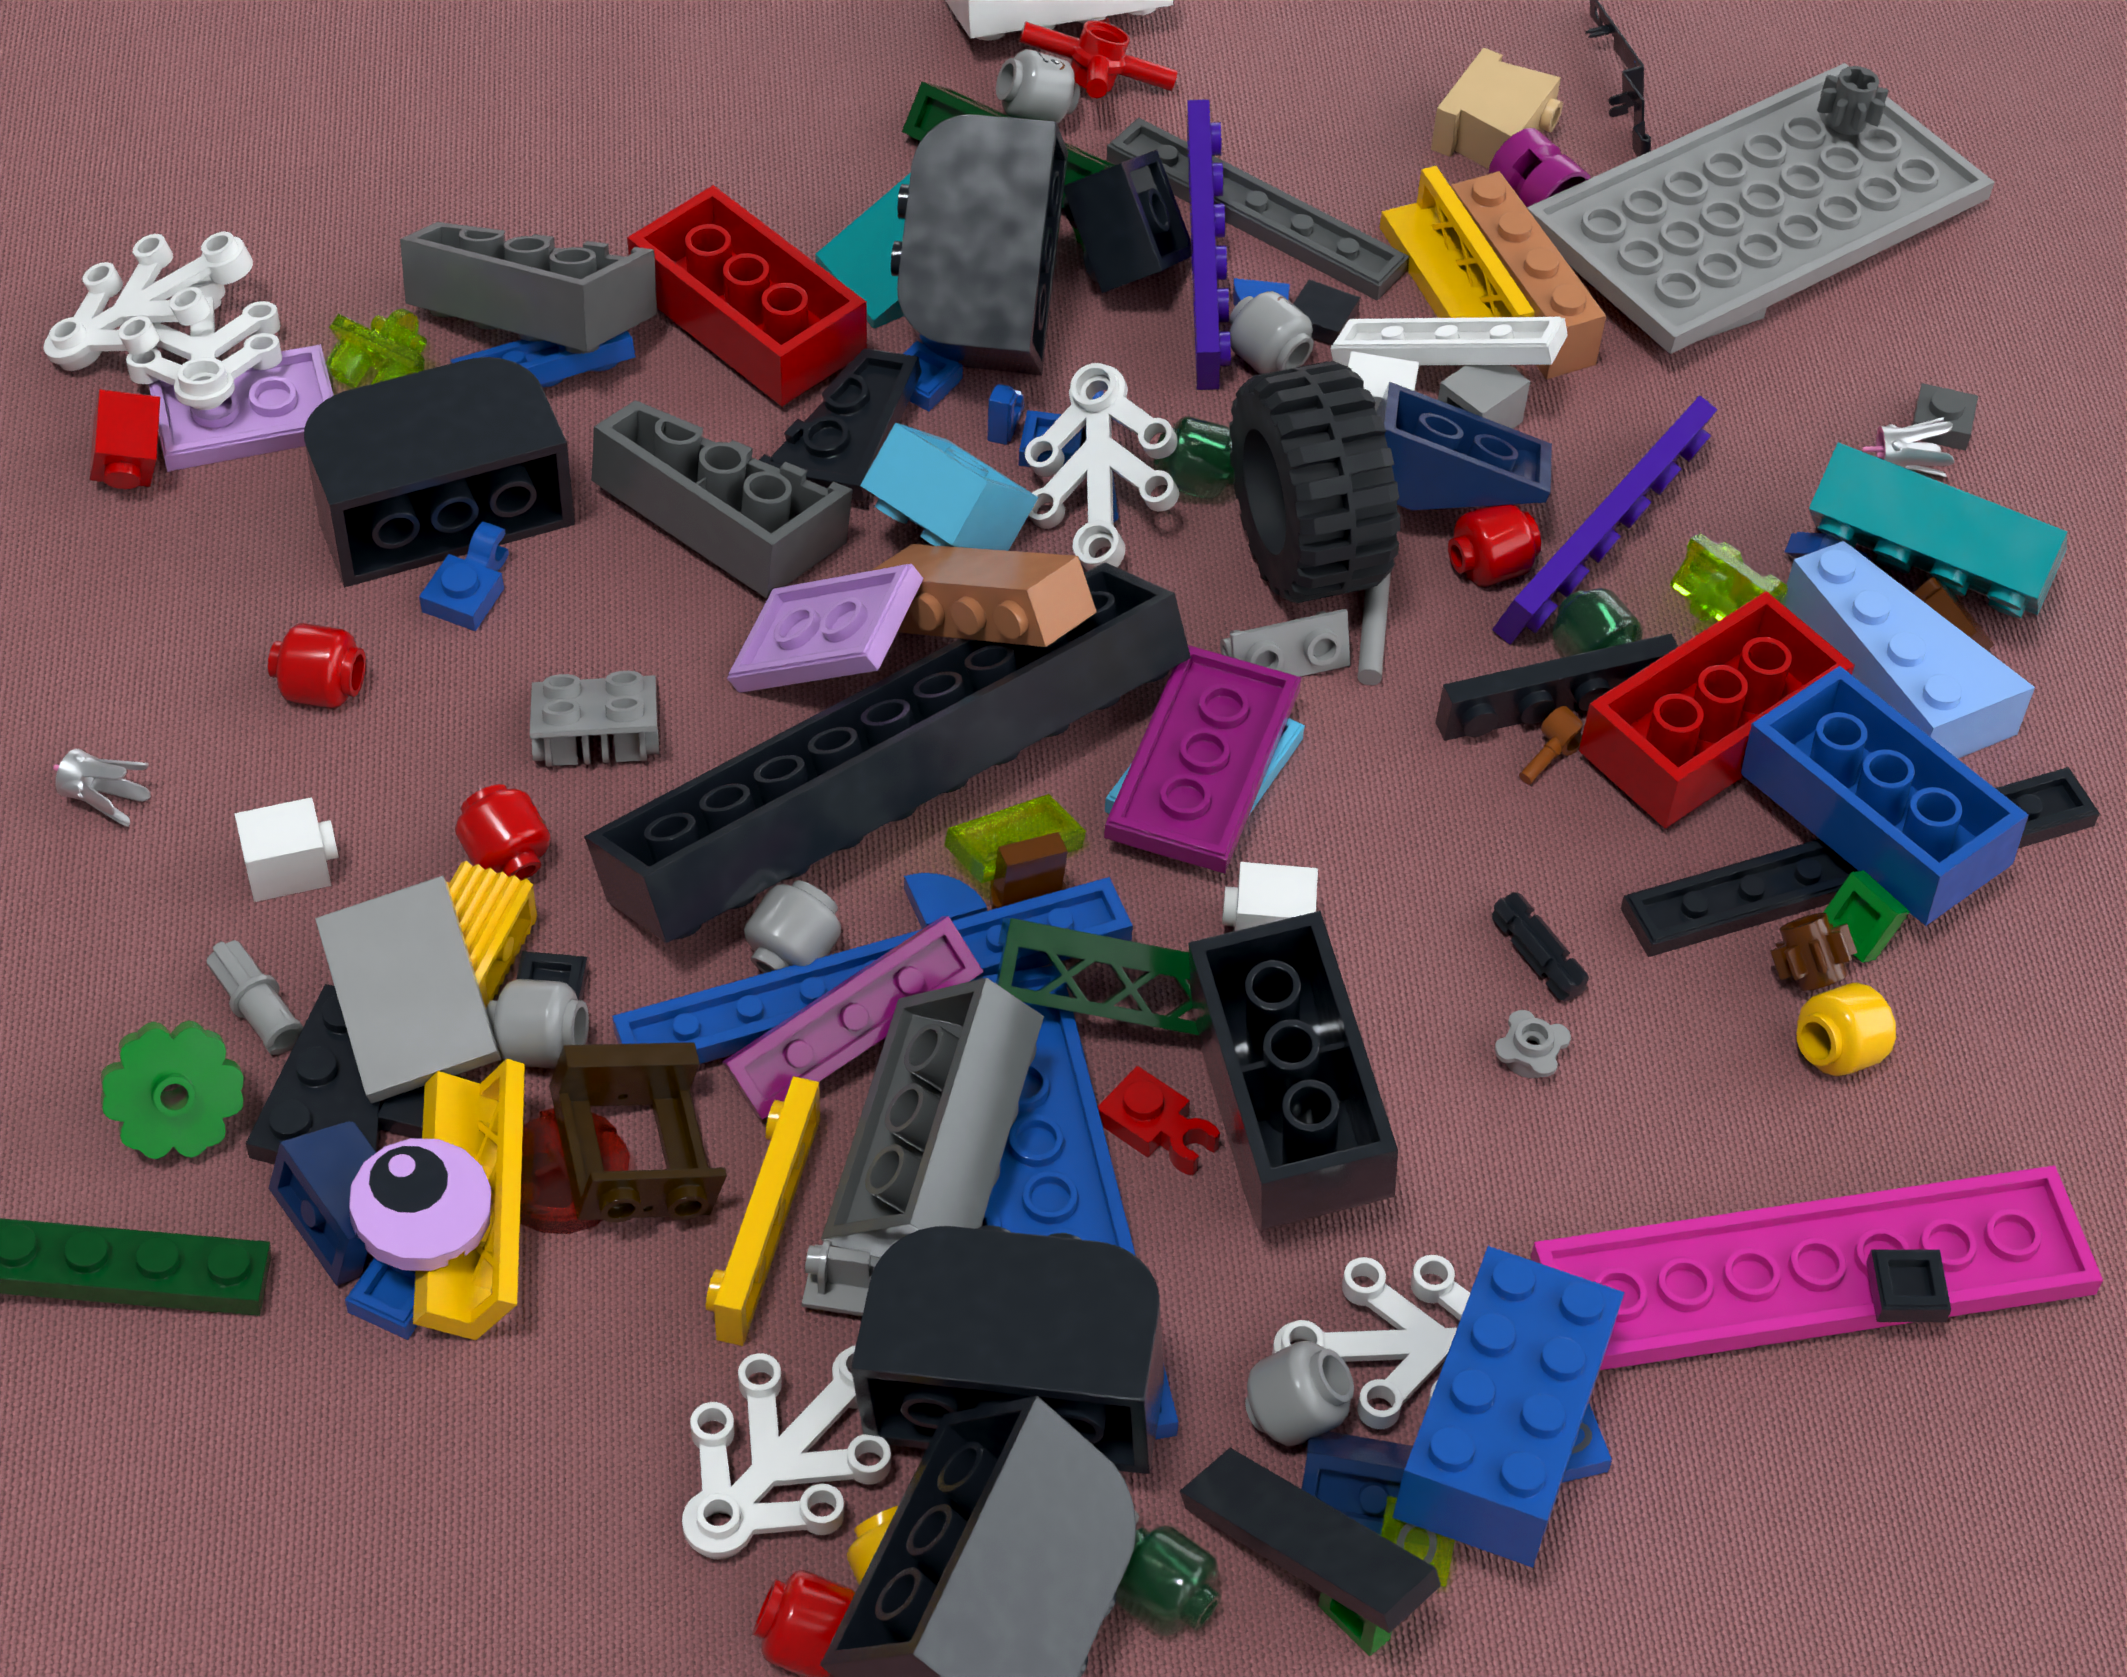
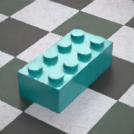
M1839 442L1809 506L1815 527L1823 534H1828L1840 541H1845L1854 548L1858 544L1873 550L1877 554L1876 561L1893 570L1909 574L1912 566L1929 572L1930 575L1936 577L1949 587L1954 594L1965 596L1969 588L1987 595L1990 599L1988 606L2016 618H2022L2024 611L2038 616L2067 551L2068 531Z

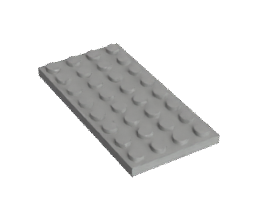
M1843 63L1531 205L1527 209L1566 262L1668 353L1672 354L1988 200L1995 182L1888 97L1885 101L1886 105L1879 126L1867 123L1865 130L1855 135L1842 134L1833 130L1826 121L1827 113H1819L1817 108L1826 76L1832 75L1838 78L1841 70L1849 67L1846 63Z

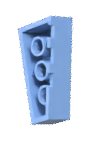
M1845 541L1793 560L1781 603L1855 665L1852 676L1957 759L2018 734L2035 689L2024 678Z

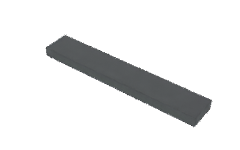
M1138 117L1107 145L1106 160L1115 165L1157 149L1174 195L1190 203L1186 141ZM1212 156V163H1223V196H1214V204H1225L1226 223L1376 301L1408 270V255Z

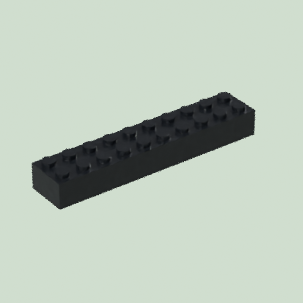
M1105 562L1084 573L1096 613L1047 647L958 639L587 834L584 838L607 902L665 943L693 935L701 928L703 923L729 909H737L748 905L756 898L758 893L782 880L793 879L803 875L813 863L835 851L846 850L856 846L868 833L889 822L903 820L911 816L918 806L936 796L959 790L967 784L969 778L993 765H1001L1012 761L1026 747L1045 737H1053L1065 732L1070 727V723L1094 710L1113 706L1120 700V696L1138 686L1164 678L1171 668L1191 658L1175 593Z

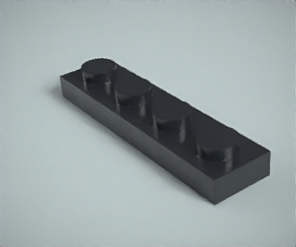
M1670 633L1443 684L1435 723L1443 740L1447 741L1464 736L1479 737L1492 730L1521 723L1536 724L1544 721L1550 713L1561 706H1567L1572 712L1578 710L1588 711L1591 702L1673 651L1678 645Z

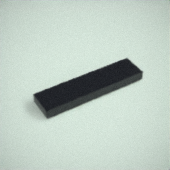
M1231 1447L1180 1490L1185 1509L1388 1633L1392 1632L1441 1586L1436 1567Z

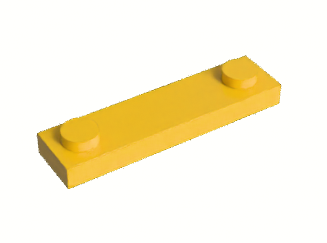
M793 1076L785 1101L774 1100L771 1106L765 1132L766 1139L771 1140L726 1270L716 1269L714 1271L707 1291L706 1310L714 1312L716 1340L744 1346L820 1122L819 1082Z

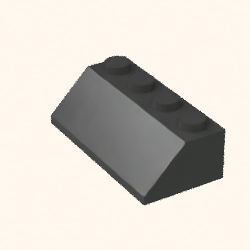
M987 977L898 999L821 1240L832 1241L833 1246L871 1252L872 1256L881 1258L885 1251L895 1242L921 1229L935 1226H957L976 1229L981 1227L992 1188L1000 1174V1161L1009 1131L1018 1115V1101L1028 1068L1036 1055V1042L1043 1022V1015Z

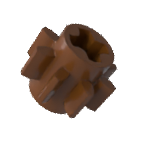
M1815 913L1795 919L1780 927L1779 930L1783 941L1776 943L1777 948L1770 950L1780 980L1793 976L1794 980L1798 981L1802 991H1810L1834 984L1848 975L1844 963L1851 961V955L1857 953L1847 923L1833 927V924L1829 923L1826 913Z

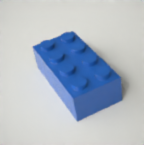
M1838 666L1751 724L1741 774L1858 871H1866L1905 906L1911 915L1925 926L2013 865L2029 815L1841 666Z
M1488 1246L1404 1469L1393 1518L1533 1568L1625 1292Z

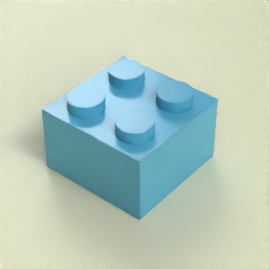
M896 422L860 485L879 498L875 505L878 510L901 523L907 524L908 520L923 527L924 530L920 536L934 546L1009 551L1039 498L951 441Z

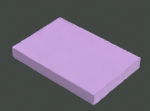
M321 344L281 351L282 361L273 368L266 370L250 368L234 379L235 389L233 394L220 406L210 410H198L182 404L177 400L174 386L161 380L150 383L151 396L161 397L158 431L167 472L305 446L304 428L309 416L317 406L334 396Z
M912 564L774 588L735 660L727 680L741 693L878 671L924 578Z

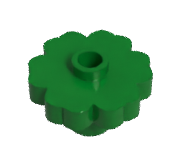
M190 1020L176 1026L171 1033L164 1025L153 1021L141 1027L138 1033L128 1034L120 1040L118 1050L121 1062L109 1064L101 1072L103 1088L101 1105L105 1116L114 1121H119L118 1129L121 1141L125 1146L135 1150L140 1149L144 1155L152 1159L163 1157L172 1147L183 1156L192 1158L201 1154L206 1147L216 1145L224 1139L226 1128L223 1118L237 1114L243 1107L241 1089L244 1077L240 1066L235 1061L225 1058L226 1048L219 1034L210 1030H204L201 1025ZM170 1084H180L174 1090L163 1091Z

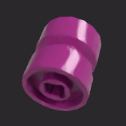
M1535 128L1523 129L1506 140L1495 153L1488 174L1500 171L1526 207L1591 179L1590 175L1567 155L1561 154L1560 148Z

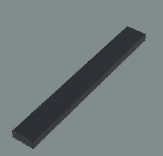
M2069 767L1995 788L2029 815L2018 849L2093 827L2100 814ZM1817 839L1624 895L1620 909L1646 955L1652 957L1828 905L1851 872H1857L1858 870L1821 839Z

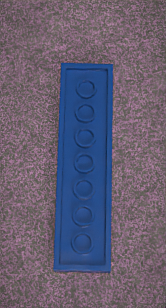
M1054 966L1014 971L1011 986L1037 991L1059 976ZM998 974L975 977L971 981L987 977L996 983ZM1065 983L1050 992V994L1069 997ZM1024 1002L1043 1015L1044 1018L1036 1042V1055L1028 1068L1018 1101V1115L1009 1131L1000 1161V1174L992 1188L983 1218V1225L1002 1227L1014 1233L1049 1236L1054 1233H1067L1077 1236L1082 1240L1113 1244L1136 1256L1073 1011ZM1165 1367L1164 1387L1155 1440L1177 1436L1179 1421Z

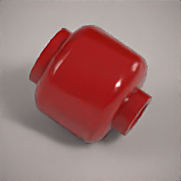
M1514 504L1487 506L1460 516L1454 527V537L1448 542V554L1454 569L1458 573H1465L1472 582L1481 587H1488L1527 574L1535 562V556L1539 555L1541 551V536L1534 518L1529 512L1521 511Z
M298 623L289 629L283 641H275L270 649L268 657L269 676L277 678L278 689L282 697L293 703L336 709L344 704L349 696H357L364 681L366 670L364 649L358 648L352 634L343 629Z
M495 784L475 792L462 803L460 808L462 814L455 825V833L473 866L479 864L484 870L491 868L496 873L503 871L508 877L515 875L521 881L529 878L541 868L542 864L539 859L547 851L551 842V836L533 801L525 791L515 788L507 789L503 784Z
M806 1570L794 1572L786 1582L775 1578L764 1599L753 1629V1636L762 1639L761 1649L764 1659L771 1664L803 1677H830L831 1674L822 1668L820 1663L856 1592L851 1588Z

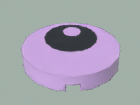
M410 1138L383 1147L363 1163L351 1184L350 1221L355 1234L357 1232L358 1237L365 1243V1249L378 1261L401 1270L432 1271L448 1266V1260L458 1257L463 1252L465 1257L479 1245L490 1225L491 1186L482 1165L463 1148L440 1139Z

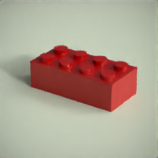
M714 185L627 237L628 255L631 254V250L634 247L654 249L657 308L780 406H784L853 361L864 348H867V301Z
M1765 591L1591 702L1588 708L1579 752L1666 829L1744 777L1741 774V769L1753 722L1838 666H1841L1852 675L1855 665L1769 592Z

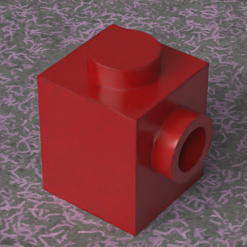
M99 389L93 423L89 480L105 482L107 485L118 489L151 486L157 460L161 397Z

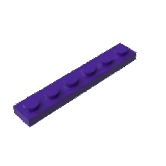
M1209 99L1187 100V149L1196 389L1219 390L1220 366H1231L1230 331L1219 332V323L1229 322L1228 288H1217V280H1227L1226 246H1216L1215 238H1225V204H1214V196H1223V163H1212V156L1221 155V122H1210Z
M1699 395L1516 596L1492 630L1509 645L1514 642L1526 627L1536 634L1558 608V605L1551 599L1558 592L1568 598L1590 572L1583 565L1590 557L1599 564L1621 537L1614 529L1620 523L1630 529L1652 503L1645 497L1650 489L1660 496L1682 469L1675 463L1681 456L1687 462H1690L1712 436L1704 430V427L1718 409Z

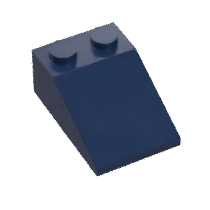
M1389 381L1376 412L1382 418L1386 430L1385 439L1387 446L1391 448L1394 465H1392L1399 492L1397 505L1410 510L1546 503L1551 493V443Z

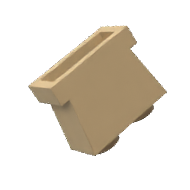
M1483 48L1438 106L1431 150L1449 157L1456 151L1489 169L1495 153L1515 133L1526 128H1535L1541 133L1553 131L1563 108V102L1557 100L1561 77L1502 62V54Z

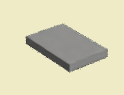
M444 876L315 918L364 1091L371 1104L425 1086V1083L437 1071L457 1075L501 1060L451 893Z

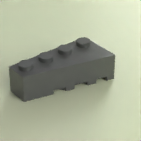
M443 222L433 223L400 239L405 304L428 309L430 314L436 317L466 319L473 321L474 325L481 329L500 328L518 333L519 337L526 341L545 340L564 345L565 349L569 352L583 354L598 350L600 344L657 315L654 249L634 247L631 250V254L626 257L609 255V244L586 241L583 244V248H555L553 236L533 234L532 236H520L506 241L505 230Z
M636 400L594 426L591 481L767 599L774 588L785 587L847 543L853 491L851 488L834 481L828 488L806 480L807 470L787 462L780 469L752 458L753 448L734 440L730 443L708 440L703 437L702 427Z

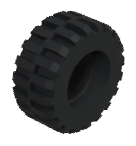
M1335 361L1255 375L1248 379L1236 392L1237 398L1232 403L1231 413L1233 421L1230 422L1229 437L1232 440L1230 460L1231 467L1234 469L1235 482L1233 484L1236 499L1238 498L1242 526L1247 532L1250 551L1253 558L1257 559L1259 563V572L1263 579L1270 582V589L1276 595L1294 603H1302L1378 586L1392 571L1395 565L1393 559L1398 555L1399 542L1397 540V532L1400 531V514L1397 511V500L1399 499L1398 484L1394 480L1392 468L1394 461L1391 448H1388L1385 439L1386 430L1381 416H1378L1375 410L1376 402L1371 392L1364 389L1363 379L1358 373L1353 372L1352 368Z

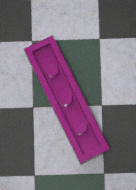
M942 916L722 1063L757 1118L763 1120L769 1115L774 1100L785 1101L793 1076L820 1082L887 1036L899 998L966 983L983 973V970L949 916Z

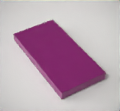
M1188 645L1191 658L1175 666L1171 672L1107 818L1104 838L1225 874L1299 694L1301 677Z

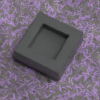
M1922 383L1916 400L1912 425L1944 417L1943 422H1951L1953 425L1952 429L1946 434L1920 441L1966 451L1972 432L1978 395Z

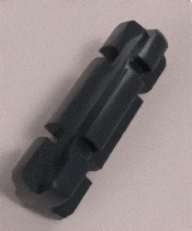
M1512 892L1505 898H1500L1494 904V911L1492 913V919L1506 935L1513 933L1514 936L1510 941L1541 978H1550L1546 985L1559 1000L1568 1002L1575 996H1580L1587 989L1586 984L1589 981V975L1575 958H1570L1569 960L1566 958L1570 952L1539 915H1534L1533 917L1530 915L1534 908L1522 894Z

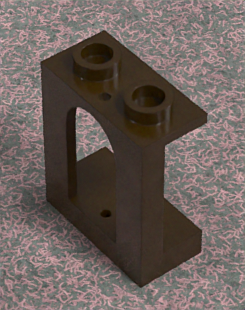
M695 1042L563 1045L549 1088L577 1220L603 1219L611 1223H620L633 1218L671 1217L676 1220H688L701 1215H711L727 1174L725 1167L708 1168L690 1094L691 1085L700 1065ZM652 1105L666 1169L604 1171L590 1107Z

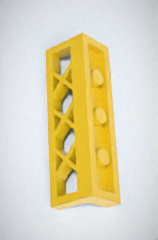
M1432 166L1421 169L1417 202L1382 211L1379 228L1392 248L1409 256L1407 271L1438 318L1534 317L1535 311L1438 167Z
M506 1058L481 1083L437 1071L425 1083L422 1139H440L463 1148L482 1165L491 1186L490 1225L479 1245L465 1257L463 1252L458 1257L448 1260V1266L432 1271H415L413 1324L477 1340L517 1306L525 1064Z

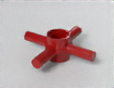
M1108 18L1099 21H1087L1084 24L1080 38L1025 21L1019 39L1020 43L1072 59L1070 65L1075 74V83L1086 88L1088 95L1092 98H1102L1107 92L1111 91L1118 74L1172 91L1178 74L1177 70L1125 54L1130 38L1123 30L1111 25Z

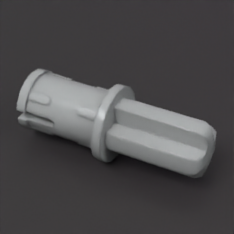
M233 940L225 944L221 941L214 945V952L207 958V965L230 996L229 1006L231 1011L238 1017L246 1018L270 1054L279 1055L293 1049L303 1029V1025L299 1020L295 1019L278 995L280 988L276 979L271 975L262 973L240 942Z

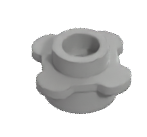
M1527 1010L1513 1012L1509 1016L1508 1025L1510 1029L1506 1037L1498 1039L1495 1044L1497 1058L1506 1063L1508 1068L1515 1074L1525 1078L1553 1075L1557 1070L1558 1063L1556 1058L1560 1049L1567 1048L1570 1044L1571 1035L1569 1030L1562 1024L1550 1025L1542 1019L1535 1018ZM1527 1041H1535L1538 1042L1539 1045H1533L1528 1043Z

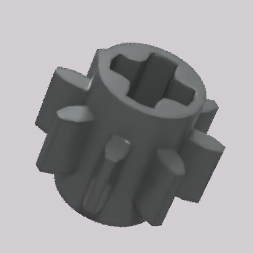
M1849 66L1841 70L1838 78L1832 75L1826 76L1817 111L1819 113H1827L1826 121L1833 130L1847 135L1859 134L1865 130L1867 123L1879 126L1889 91L1887 88L1878 87L1879 78L1873 71L1860 66Z

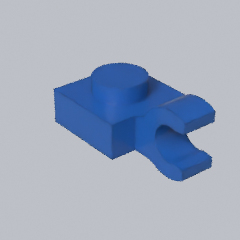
M483 521L471 538L465 560L450 554L447 555L419 596L423 613L472 631L478 629L504 590L503 576L498 570L505 563L509 551L507 548L498 546V544L506 534L505 529Z

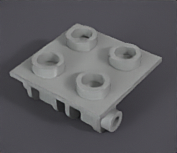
M617 671L607 675L606 678L580 680L575 675L558 674L546 678L543 682H532L530 739H532L533 761H545L546 767L578 764L576 736H582L584 764H591L589 735H601L603 763H610L608 734H614L616 762L647 761V754H659L656 675L642 676L635 671Z

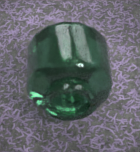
M1184 416L1177 420L1172 427L1177 435V447L1168 457L1154 459L1153 469L1169 473L1176 483L1179 493L1211 500L1219 496L1227 484L1234 485L1233 482H1235L1234 469L1231 467L1230 460L1232 440L1229 437V427L1192 416ZM1166 433L1160 434L1157 443H1160L1165 438Z
M1603 588L1577 591L1569 595L1561 603L1552 629L1554 643L1566 657L1643 639L1642 624L1612 590Z
M1158 1526L1151 1531L1141 1527L1136 1530L1133 1552L1116 1590V1602L1157 1635H1174L1186 1625L1197 1631L1209 1620L1222 1598V1594L1214 1589L1219 1574L1217 1559L1174 1526Z

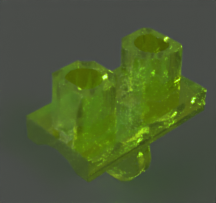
M404 308L392 312L388 318L376 315L371 322V329L341 314H338L329 326L338 342L332 349L325 366L336 380L352 388L357 387L370 366L379 370L371 384L425 370V359L419 353L425 349L427 339L418 334V317Z
M1702 533L1690 538L1686 557L1670 583L1671 587L1692 601L1690 613L1700 621L1708 620L1712 616L1720 621L1765 591L1782 603L1788 592L1787 585L1772 574L1761 576L1745 565L1741 552L1726 541L1716 544Z

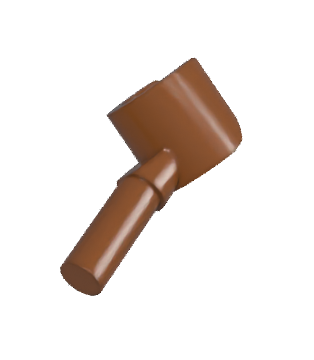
M1567 706L1555 709L1544 720L1541 731L1549 741L1519 773V777L1524 783L1530 785L1552 760L1556 759L1561 753L1568 756L1579 750L1582 739L1580 732L1583 728V723Z

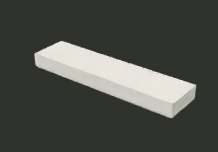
M1565 318L1349 319L1330 349L1333 361L1348 366L1351 351L1419 362V365H1552L1568 334Z

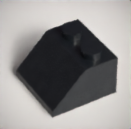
M1157 149L1064 185L1066 197L1063 200L1065 215L1071 226L1078 229L1086 249L1083 253L1085 268L1090 278L1094 282H1098L1102 293L1163 271L1192 257L1191 239Z

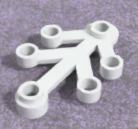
M230 232L215 233L203 242L201 257L154 283L161 269L166 267L173 259V252L162 235L151 234L143 237L133 247V254L139 264L115 305L102 312L109 298L115 296L123 287V281L117 270L109 262L92 266L84 273L82 278L89 291L74 317L63 319L51 328L44 342V352L51 362L59 364L62 369L75 371L92 364L100 356L101 352L128 351L133 355L150 351L157 345L160 338L152 323L179 322L181 325L190 326L201 322L208 316L210 305L202 291L198 287L189 286L207 276H210L211 280L216 284H230L240 280L251 270L253 259L245 244L240 238L234 237Z
M207 276L189 286L198 287L210 305L208 316L201 322L190 325V336L163 325L161 322H154L152 324L160 337L157 345L146 353L139 355L129 353L126 357L129 376L133 382L150 384L161 380L174 386L175 395L179 402L198 410H210L220 406L233 394L235 389L234 379L250 368L266 370L277 366L282 361L279 339L273 335L280 329L276 305L266 301L249 304L243 309V314L215 332L214 310L221 305V299L225 295V287L222 284L214 283L210 276ZM250 335L244 342L242 349L223 361L216 359ZM157 348L165 349L189 361L181 365L162 358L161 352Z
M1102 363L1085 365L1075 373L1069 390L1071 405L1043 436L1034 438L1025 449V459L1037 475L1043 477L1054 475L1043 488L1032 492L1039 498L1032 508L1029 517L1039 528L1050 529L1062 521L1065 515L1063 502L1087 477L1088 523L1082 526L1075 534L1073 550L1075 555L1079 557L1083 567L1088 571L1105 562L1118 567L1125 555V543L1113 526L1112 470L1136 487L1146 505L1153 511H1166L1172 508L1179 498V489L1169 473L1162 470H1153L1112 439L1111 418L1138 435V440L1145 453L1154 459L1166 458L1174 452L1178 443L1176 433L1167 420L1151 417L1126 398L1128 387L1122 374L1114 367ZM1107 390L1101 397L1092 399L1097 392ZM1086 425L1087 440L1064 464V453L1061 449ZM1166 433L1165 438L1160 443H1149L1155 434ZM1052 451V455L1046 461L1037 462V458L1042 452ZM1167 485V490L1161 496H1151L1152 491L1157 486ZM1053 503L1050 511L1045 514H1037L1038 509L1043 504ZM1111 547L1106 554L1095 558V554L1099 549Z
M1427 1255L1415 1263L1411 1278V1289L1418 1299L1427 1303H1439L1460 1320L1470 1292L1454 1281L1455 1271L1447 1259L1438 1255ZM1360 1257L1349 1262L1345 1268L1342 1282L1343 1294L1350 1302L1369 1307L1398 1330L1323 1332L1316 1324L1310 1321L1298 1320L1286 1324L1277 1332L1272 1354L1290 1346L1291 1342L1311 1341L1325 1349L1335 1351L1345 1362L1404 1359L1385 1380H1372L1366 1383L1360 1392L1357 1408L1360 1419L1371 1428L1385 1429L1397 1422L1401 1406L1445 1361L1457 1328H1444L1385 1284L1386 1273L1379 1262L1371 1258ZM1429 1273L1436 1274L1444 1282L1438 1285L1429 1284L1421 1276ZM1358 1276H1366L1372 1279L1375 1285L1361 1287L1353 1279ZM1437 1381L1433 1384L1431 1388L1428 1405L1431 1400ZM1374 1398H1382L1387 1400L1392 1407L1384 1411L1376 1410L1370 1406L1368 1401Z
M856 1345L844 1350L837 1356L832 1366V1382L780 1436L778 1433L776 1396L781 1390L782 1381L781 1367L778 1361L768 1354L757 1353L748 1356L741 1362L738 1369L740 1392L747 1399L752 1465L732 1486L726 1447L734 1439L733 1414L727 1406L718 1402L704 1403L694 1410L690 1419L691 1436L694 1444L700 1449L702 1491L694 1496L686 1505L682 1516V1527L686 1541L695 1551L711 1559H726L744 1549L754 1534L808 1530L813 1534L827 1535L833 1533L841 1526L844 1519V1500L840 1491L829 1484L813 1485L803 1493L800 1501L759 1503L774 1486L855 1479L862 1484H875L886 1478L891 1468V1450L887 1441L879 1437V1435H860L850 1443L848 1449L807 1452L848 1408L858 1409L852 1373L848 1371L851 1369ZM758 1372L767 1373L772 1377L769 1382L761 1385L753 1384L748 1380L752 1374ZM709 1421H718L725 1426L720 1432L715 1434H708L700 1429L703 1424ZM867 1452L875 1453L882 1458L879 1463L872 1466L862 1465L856 1459L861 1454ZM820 1502L828 1503L835 1508L831 1514L823 1517L816 1516L809 1511L813 1505ZM718 1513L728 1514L732 1517L728 1523L721 1526H714L706 1521L707 1517Z

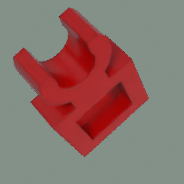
M1138 1065L1097 1106L1103 1128L1147 1158L1159 1146L1169 1151V1158L1173 1166L1184 1174L1193 1176L1198 1171L1199 1155L1193 1150L1188 1149L1187 1145L1193 1143L1200 1144L1213 1153L1219 1148L1220 1132L1217 1127L1205 1119H1187L1190 1100Z

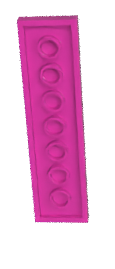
M2055 1165L1534 1242L1530 1256L1532 1261L1625 1292L1600 1370L1913 1323L1876 1321L1866 1265L1871 1249L1940 1250L1951 1305L1949 1317L2096 1295L2103 1282L2101 1273Z

